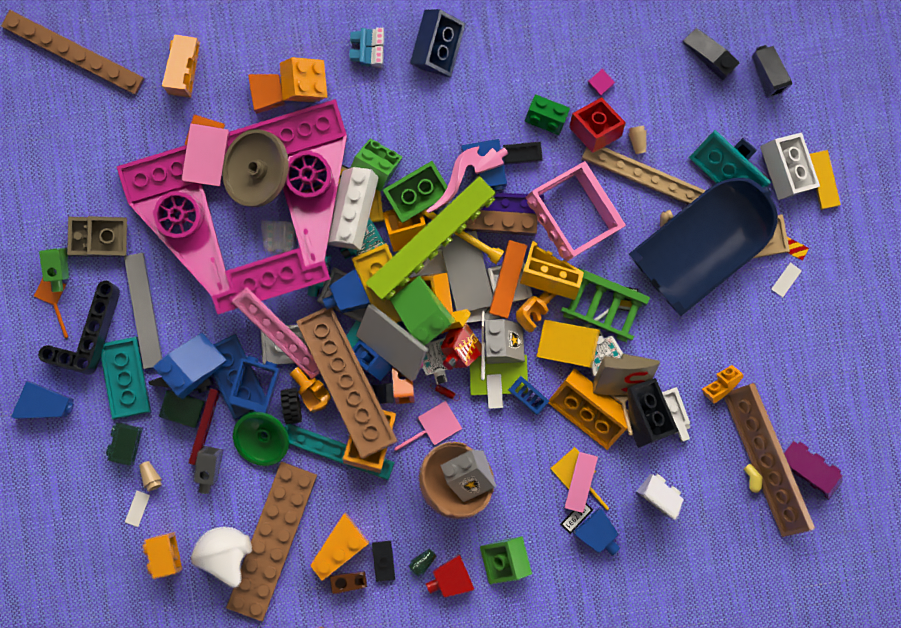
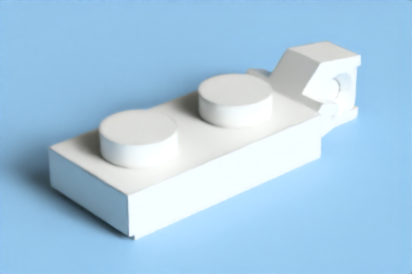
M677 387L662 392L679 432L677 433L681 442L689 440L690 437L687 429H690V421Z

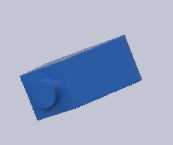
M361 339L352 348L360 365L380 381L393 367Z

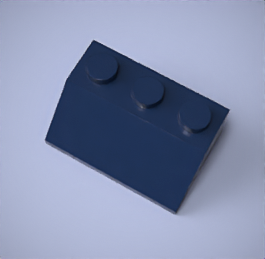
M440 9L424 10L410 64L424 71L451 77L466 23Z

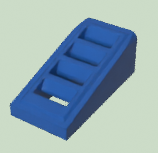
M522 376L508 389L535 415H538L549 402L545 396ZM521 383L525 384L518 393L515 392ZM527 388H529L530 390H529V391L527 392V394L522 398V397H521V394H522ZM532 393H535L533 398L529 402H527L526 400L528 399V397ZM539 397V402L534 407L531 406L534 403V401Z

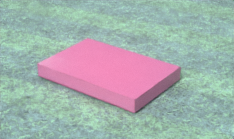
M190 124L182 181L221 187L222 169L229 135L228 129Z

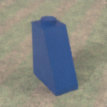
M499 139L461 145L462 152L473 147H479L477 151L479 156H485L492 148L496 152L501 150ZM504 165L477 174L495 192L504 190L503 187L507 186Z
M26 381L11 417L14 419L66 417L73 410L74 404L72 402L74 399L34 382Z

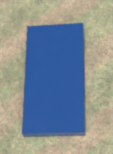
M233 334L213 344L227 362L212 375L235 420L253 410L228 403L241 358L247 359V355L237 335ZM247 365L237 397L264 405L266 395L252 366Z

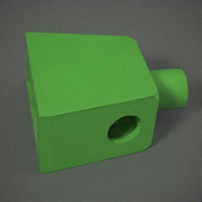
M67 248L39 251L43 281H51L52 292L63 291L62 280L69 278Z

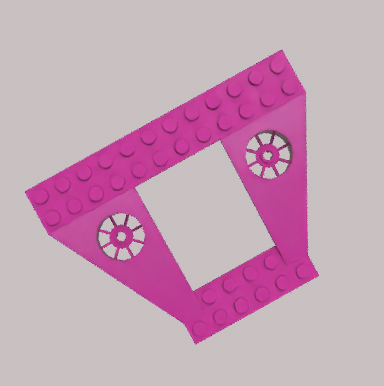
M336 99L229 132L226 152L231 143L240 134L253 129L273 133L282 141L287 151L289 162L288 175L283 190L300 248L227 271L204 186L199 183L182 181L187 145L116 167L128 204L210 293L217 314L237 309L232 303V299L246 287L260 301L330 280L325 256L347 140V134ZM313 158L315 160L312 166L306 165L305 159ZM303 160L304 167L301 169L295 167L298 162ZM317 160H319L326 168L317 171L314 166ZM293 168L300 171L298 177L291 179ZM327 171L325 182L318 179V173ZM306 172L312 173V175H310V179H307L305 177ZM300 179L303 182L299 191L294 188L291 181ZM319 181L324 184L321 189L316 192L314 191L313 183ZM307 184L311 186L313 193H303L301 191L304 185ZM185 198L181 206L176 205L175 199ZM188 199L192 202L195 209L187 211L184 208ZM172 201L174 207H171L170 209L166 208V206ZM164 210L168 211V217L163 218ZM196 211L195 222L188 219V213ZM177 212H181L179 219L176 218ZM168 219L172 222L169 230L163 222ZM188 221L193 226L185 232L183 224ZM175 224L180 225L182 233H171Z

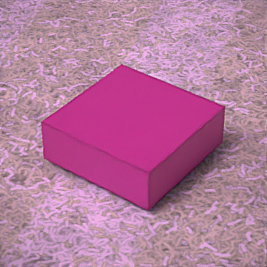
M603 69L588 81L600 96L615 84Z

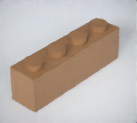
M480 210L481 214L474 221L470 219L466 223L467 227L463 230L536 236L538 219L536 214Z

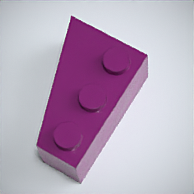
M793 441L784 453L791 471L810 483L811 487L817 488L824 493V497L829 500L843 482V477L840 474L842 471L834 465L829 466L824 463L825 459L819 454L815 453L813 455L808 451L809 448L802 442L797 444Z

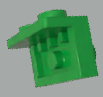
M535 94L525 122L560 135L570 108Z

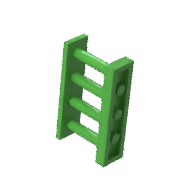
M578 268L584 272L576 299L571 300L568 309L562 307L560 312L564 313L563 317L570 320L576 318L617 335L616 339L626 343L628 340L632 341L634 336L630 335L629 331L639 307L648 304L650 297ZM590 283L595 285L597 290L588 312L584 316L575 312L585 286ZM610 291L614 293V299L604 323L594 320L593 317L603 293ZM627 298L632 300V306L620 331L611 327L621 300Z

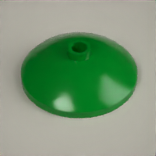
M262 412L248 413L238 420L233 429V442L237 451L243 458L253 464L260 466L274 465L281 461L288 451L289 436L285 427L279 420L269 414Z

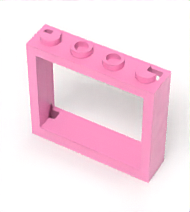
M586 161L536 188L525 197L528 206L534 210L539 223L544 226L549 239L554 242L558 248L559 255L566 262L626 226ZM573 176H576L609 228L606 232L575 250L572 249L540 198V195Z

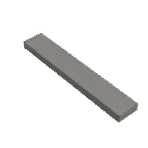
M144 253L124 256L143 368L148 369L153 368L162 359L145 256Z

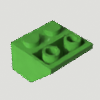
M370 138L357 153L350 168L371 169L379 177L376 189L381 192L391 179L402 160V156Z

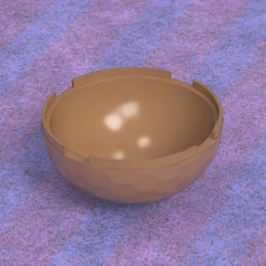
M447 442L435 447L426 455L419 470V488L425 502L436 513L451 519H465L481 512L488 505L494 492L493 488L463 502L447 484L441 465L473 450L465 443Z

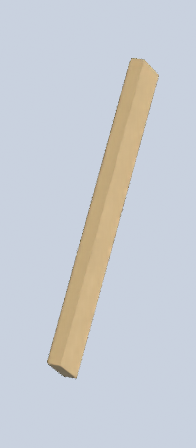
M586 147L581 158L687 205L706 191L605 147L594 153Z

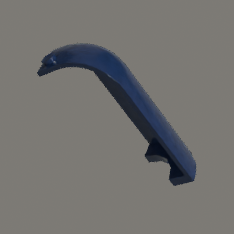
M731 178L719 182L707 189L629 253V256L641 272H644L650 279L649 282L667 299L666 302L682 316L761 252L769 243L775 232L778 220L776 206L770 197L772 193L766 186L761 187L758 183L748 178Z

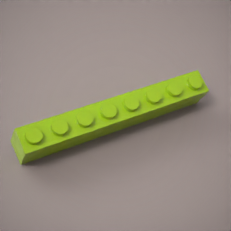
M479 176L378 270L366 284L382 301L385 299L390 300L396 294L394 290L397 287L405 286L410 281L409 276L413 272L416 274L424 268L423 263L427 259L431 261L439 253L437 250L442 245L446 247L453 240L451 237L456 232L460 234L467 227L466 223L470 219L474 221L481 214L480 210L484 206L489 207L495 201L493 197H495L496 192Z

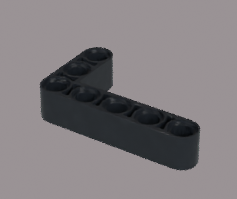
M106 280L101 281L97 285L77 352L45 345L39 350V359L52 366L88 375L93 374L97 369L119 299V288ZM111 287L110 293L106 295V290ZM105 305V310L100 313L101 307ZM99 324V329L94 331L95 326ZM93 342V348L89 350V345ZM53 352L52 357L48 359V355ZM70 356V361L66 364V358ZM88 361L87 367L83 368L84 362Z

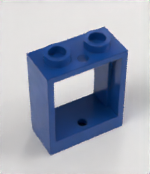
M247 356V359L241 358L228 403L267 414L281 369L276 368L277 364L266 361L265 365L258 363L259 359ZM247 365L274 372L264 405L237 397Z

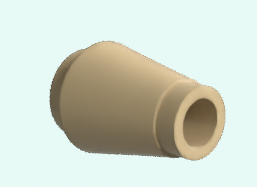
M644 126L629 128L630 133L628 135L635 154L647 152V130L644 129Z
M150 461L139 465L143 486L147 491H153L162 486V479L150 464Z

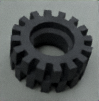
M297 388L281 390V405L286 425L302 422Z

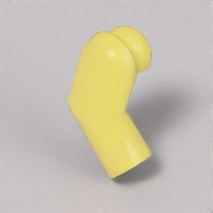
M749 464L744 468V471L750 477L749 489L753 493H758L762 488L763 478L752 464Z

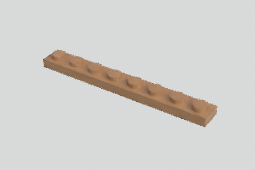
M9 10L1 25L2 28L134 95H137L145 80L144 77L12 10Z

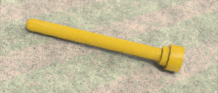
M427 209L422 211V214L431 220L437 216L434 212L428 214ZM462 231L460 234L455 233L458 237L486 253L490 261L495 264L498 263L504 253L500 248H491L465 231Z

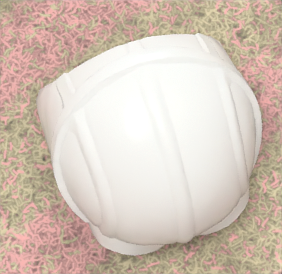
M218 527L209 530L196 543L191 556L192 564L210 572L230 587H237L241 582V561L246 554L252 552L250 538L242 532L229 527Z

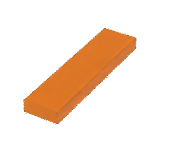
M508 240L488 314L508 319L527 245Z

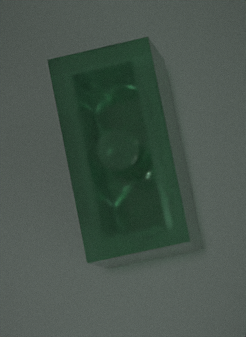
M116 422V426L113 425L111 430L112 443L108 445L106 451L107 461L134 465L143 427Z

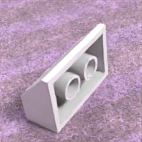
M802 133L774 139L760 146L778 200L820 187Z

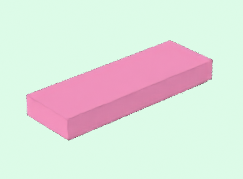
M579 451L564 508L581 513L584 512L598 456Z

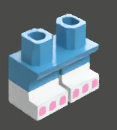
M361 28V31L350 32V43L360 44V50L350 49V61L359 62L360 66L383 68L384 28Z

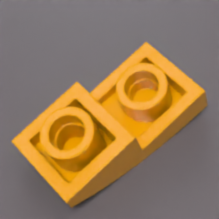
M733 365L717 373L718 380L702 388L703 395L715 404L730 393L744 377L743 373Z

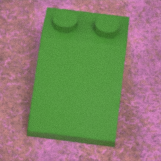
M420 275L390 299L409 333L424 346L456 321Z

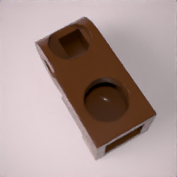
M365 571L329 575L332 594L367 587Z

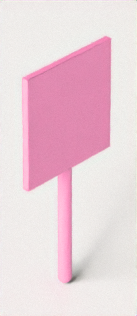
M444 401L418 417L425 429L424 431L398 445L394 450L401 449L426 433L433 444L436 445L461 430L462 427L447 402Z

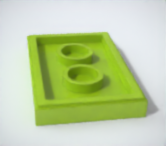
M524 355L525 362L486 364L485 356L484 380L481 379V356L470 364L471 395H488L487 375L501 374L502 394H512L508 389L520 376L528 382L527 355ZM521 383L515 392L518 393L525 384Z

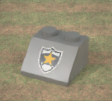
M505 319L485 320L486 364L525 362L523 327L519 323Z
M470 450L441 465L447 484L463 502L496 487L485 453L482 450Z

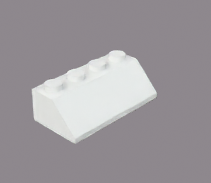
M352 167L342 171L328 245L361 250L379 178L371 169Z

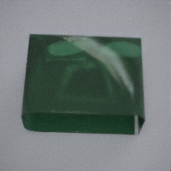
M166 390L159 417L197 428L206 401L188 395L181 399L174 391Z

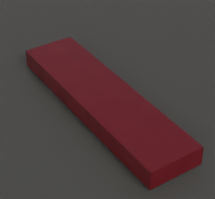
M210 388L189 464L196 465L197 453L205 445L219 398V390Z

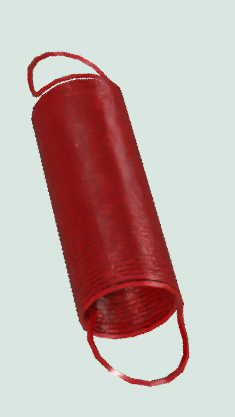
M437 385L434 389L436 392L451 399L456 394L441 385Z

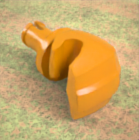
M544 291L539 297L531 296L516 311L518 323L529 333L534 331L537 327L534 322L541 320V314L546 315L548 312L546 305L556 297V294Z
M299 366L289 374L300 386L298 394L302 396L303 402L310 412L322 411L328 406L331 395L321 381L316 378L308 379Z

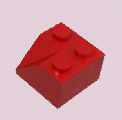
M601 97L572 113L569 128L594 153L622 137L626 122Z

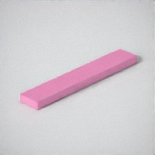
M247 287L232 299V303L311 379L320 373L309 348Z

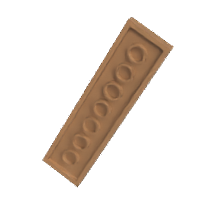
M325 307L297 320L296 323L361 458L364 459L397 443V439L333 308L327 310Z
M755 383L732 390L724 399L751 464L763 478L762 490L781 536L785 537L813 530L815 528Z
M281 461L251 540L252 552L245 556L240 569L241 582L237 587L233 588L226 607L227 609L259 621L264 620L317 474Z

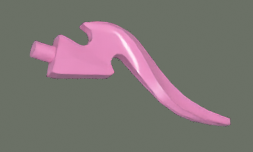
M473 147L462 152L455 161L451 179L445 193L433 206L426 210L429 214L440 209L453 199L458 192L467 167L472 166L475 169V174L504 165L502 158L508 155L507 150L503 148L496 152L492 148L485 156L478 155L479 147Z

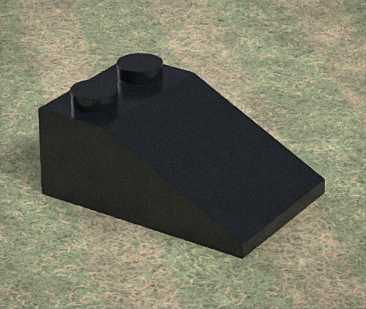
M656 378L627 388L629 419L633 438L638 448L679 432Z

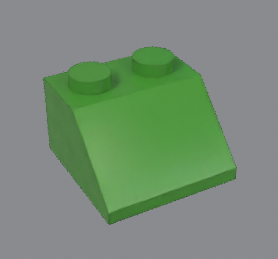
M523 536L480 546L489 584L514 581L532 574Z

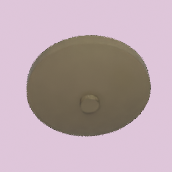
M253 129L240 134L231 143L224 157L222 176L226 191L234 201L248 207H261L270 203L278 196L285 185L289 168L287 151L282 141L273 133Z

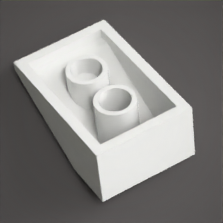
M650 474L636 492L664 515L676 519L683 502V498L680 496L681 492L674 486L669 488L664 484L666 480L659 474H656V476Z

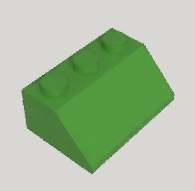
M430 161L383 189V193L403 223L434 205L443 196L448 186L433 161Z

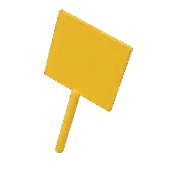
M575 447L550 468L568 489L570 488L579 454ZM590 487L589 491L605 510H609V507Z

